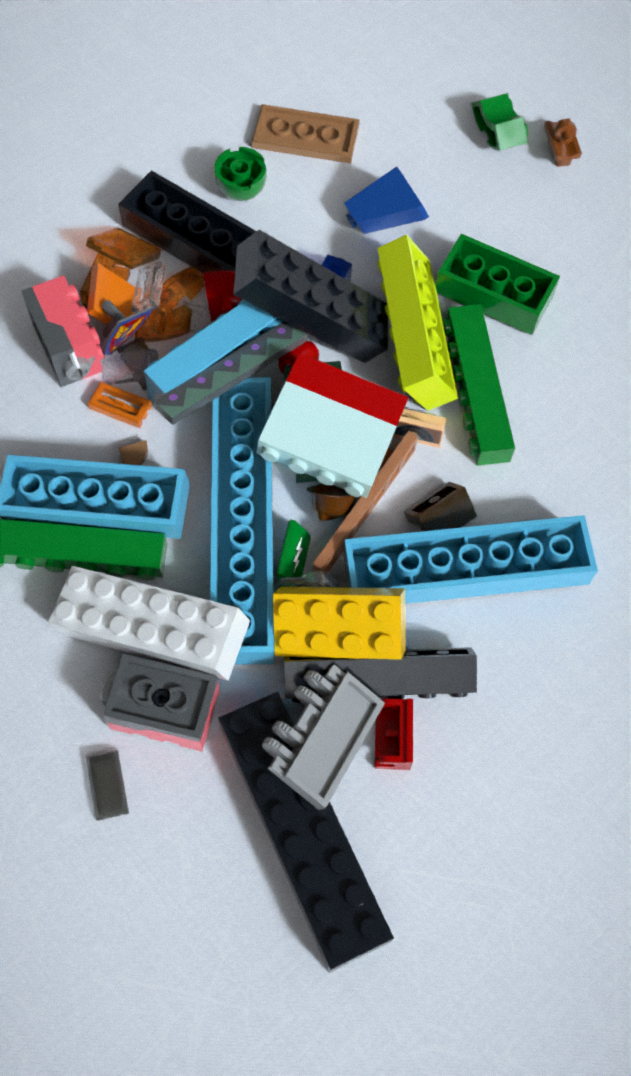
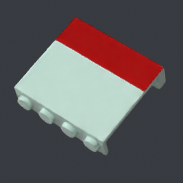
M299 353L259 437L256 453L269 462H279L287 465L296 473H306L316 477L319 482L325 485H335L345 489L352 496L367 498L409 397Z

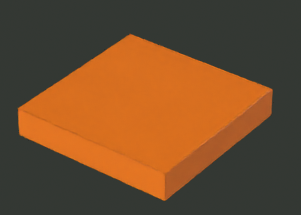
M99 263L92 266L87 313L107 325L111 318L101 308L102 304L107 300H110L125 317L137 313L139 289Z

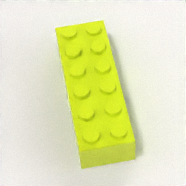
M406 234L378 247L379 260H377V265L383 276L381 288L387 299L385 310L392 326L389 329L392 341L395 343L396 352L393 353V356L400 371V376H398L399 386L403 392H407L412 396L416 403L421 404L429 411L457 400L458 395L431 261Z

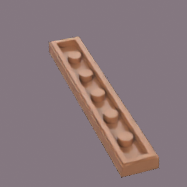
M411 431L407 432L376 475L368 497H360L313 562L312 576L320 581L325 578L342 554L344 540L352 539L415 452L418 440L416 434Z

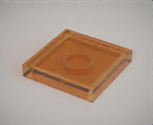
M119 227L90 236L86 243V247L129 269H134L157 260L161 254L160 248Z

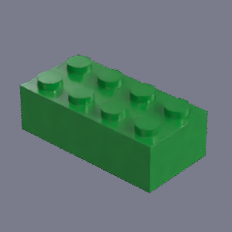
M461 233L439 269L435 285L438 294L465 306L481 304L483 314L533 335L554 296L560 276Z

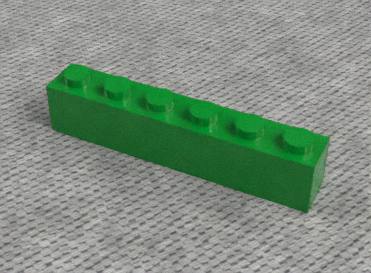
M482 305L449 307L447 318L443 319L445 335H448L449 338L448 350L450 359L454 361L452 369L454 380L459 383L460 388L458 390V402L460 406H464L465 410L463 425L465 431L469 430L470 433L468 442L470 455L475 456L477 466L511 462L515 451V444Z
M0 519V567L3 564H14L17 568L31 570L34 566L45 567L46 570L52 572H63L64 569H71L72 566L95 572H105L107 575L119 578L124 577V574L136 575L137 578L142 580H154L155 577L163 578L168 545L163 533Z

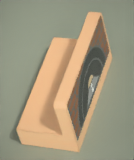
M404 409L393 437L403 439L407 432L411 431L417 435V443L440 448L447 418Z

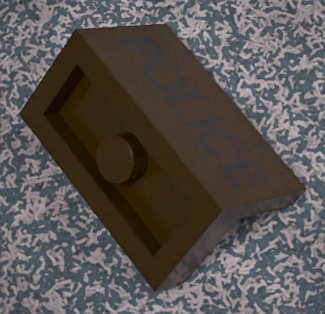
M450 481L404 511L407 521L419 526L422 531L461 528L477 517L466 488Z

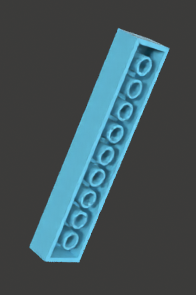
M271 377L247 378L213 399L210 601L237 607L250 620L234 665L274 664L272 462L265 460L260 454L256 453L259 437L271 414Z

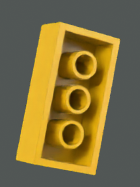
M280 587L273 593L275 656L401 660L406 651L405 588Z

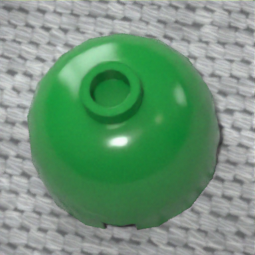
M239 147V151L230 152V149H227L217 157L214 163L217 186L225 196L232 200H250L262 191L266 183L267 170L264 158L254 149Z

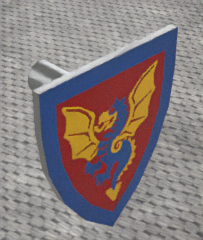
M110 300L105 301L101 308L108 314L111 320L102 332L103 336L107 338L103 346V353L109 357L139 329L154 307L151 306L125 317Z

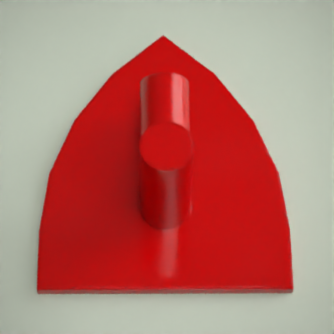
M234 271L203 273L211 321H215L221 314H226L237 307L243 299L234 295Z

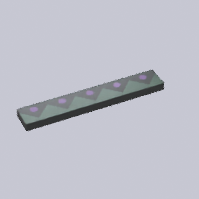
M284 321L154 400V407L174 425L307 341V333Z

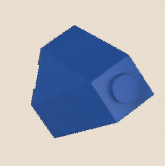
M398 166L344 203L349 211L346 217L353 228L359 226L364 234L422 221L429 217Z

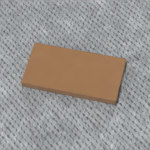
M262 104L252 139V148L351 164L360 119Z

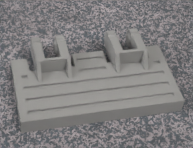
M334 664L330 666L325 674L326 678L318 672L308 670L304 676L305 682L319 693L323 699L305 686H298L294 692L296 698L306 706L294 725L304 737L283 721H277L272 727L274 733L293 749L290 751L283 744H280L279 741L270 737L266 738L262 743V747L266 752L274 757L268 769L318 810L327 807L385 704L349 672L344 673Z

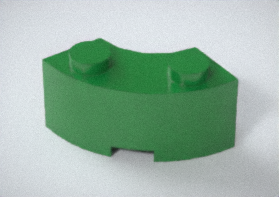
M508 93L471 103L477 126L480 132H486L490 139L487 140V143L491 148L501 151L528 143L527 124L524 122L523 117L514 111Z

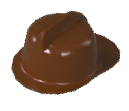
M321 483L306 489V491L312 494L313 509L318 512V518L321 521L333 520L339 516L349 514L355 496L348 494L345 489L335 485Z

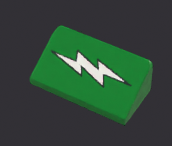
M291 519L288 522L276 576L278 586L300 587L311 536L300 524Z

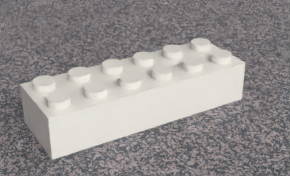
M72 566L48 621V624L66 636L173 666L215 675L217 678L227 681L230 678L250 620L237 607Z

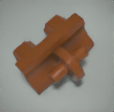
M570 118L561 119L559 122L545 121L544 128L548 137L549 147H551L554 155L555 165L557 167L569 166L572 159H579L582 154L575 135L577 132L574 122H571Z

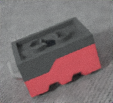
M63 275L21 290L33 327L60 386L64 387L103 372L100 361L104 359V355L99 345L100 339L94 327L91 328L89 324L90 319L84 305L81 306L79 303L80 298L74 284L69 286Z
M122 654L118 670L106 676L100 689V700L105 707L103 717L111 730L131 735L135 733L152 740L176 743L181 747L203 752L220 689L218 678L215 675Z

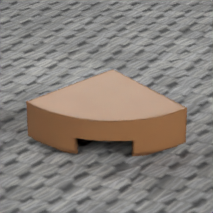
M147 440L119 447L123 464L142 466L148 457Z

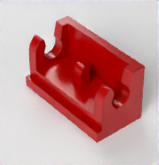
M381 699L385 704L375 720V769L410 770L413 764V699Z

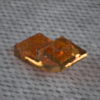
M193 266L184 269L163 282L147 298L168 315L184 296L192 301L205 286L203 274Z
M182 305L167 313L162 312L158 308L153 309L135 332L134 340L137 342H155L177 338L190 333L192 309L187 305Z

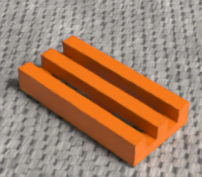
M100 382L88 402V407L93 411L141 428L142 420L146 419L147 411L152 408V401ZM102 392H103V393H106V394H108V395L114 396V397L119 398V399H121V400H124V401H127V402L132 403V404H134V405H137V406H139V407H141V408H140V409H137V408H135V407H132V406H130V405L125 404V402H123V401H120V400H117V399H112V398L106 397V396L101 395V394H102Z

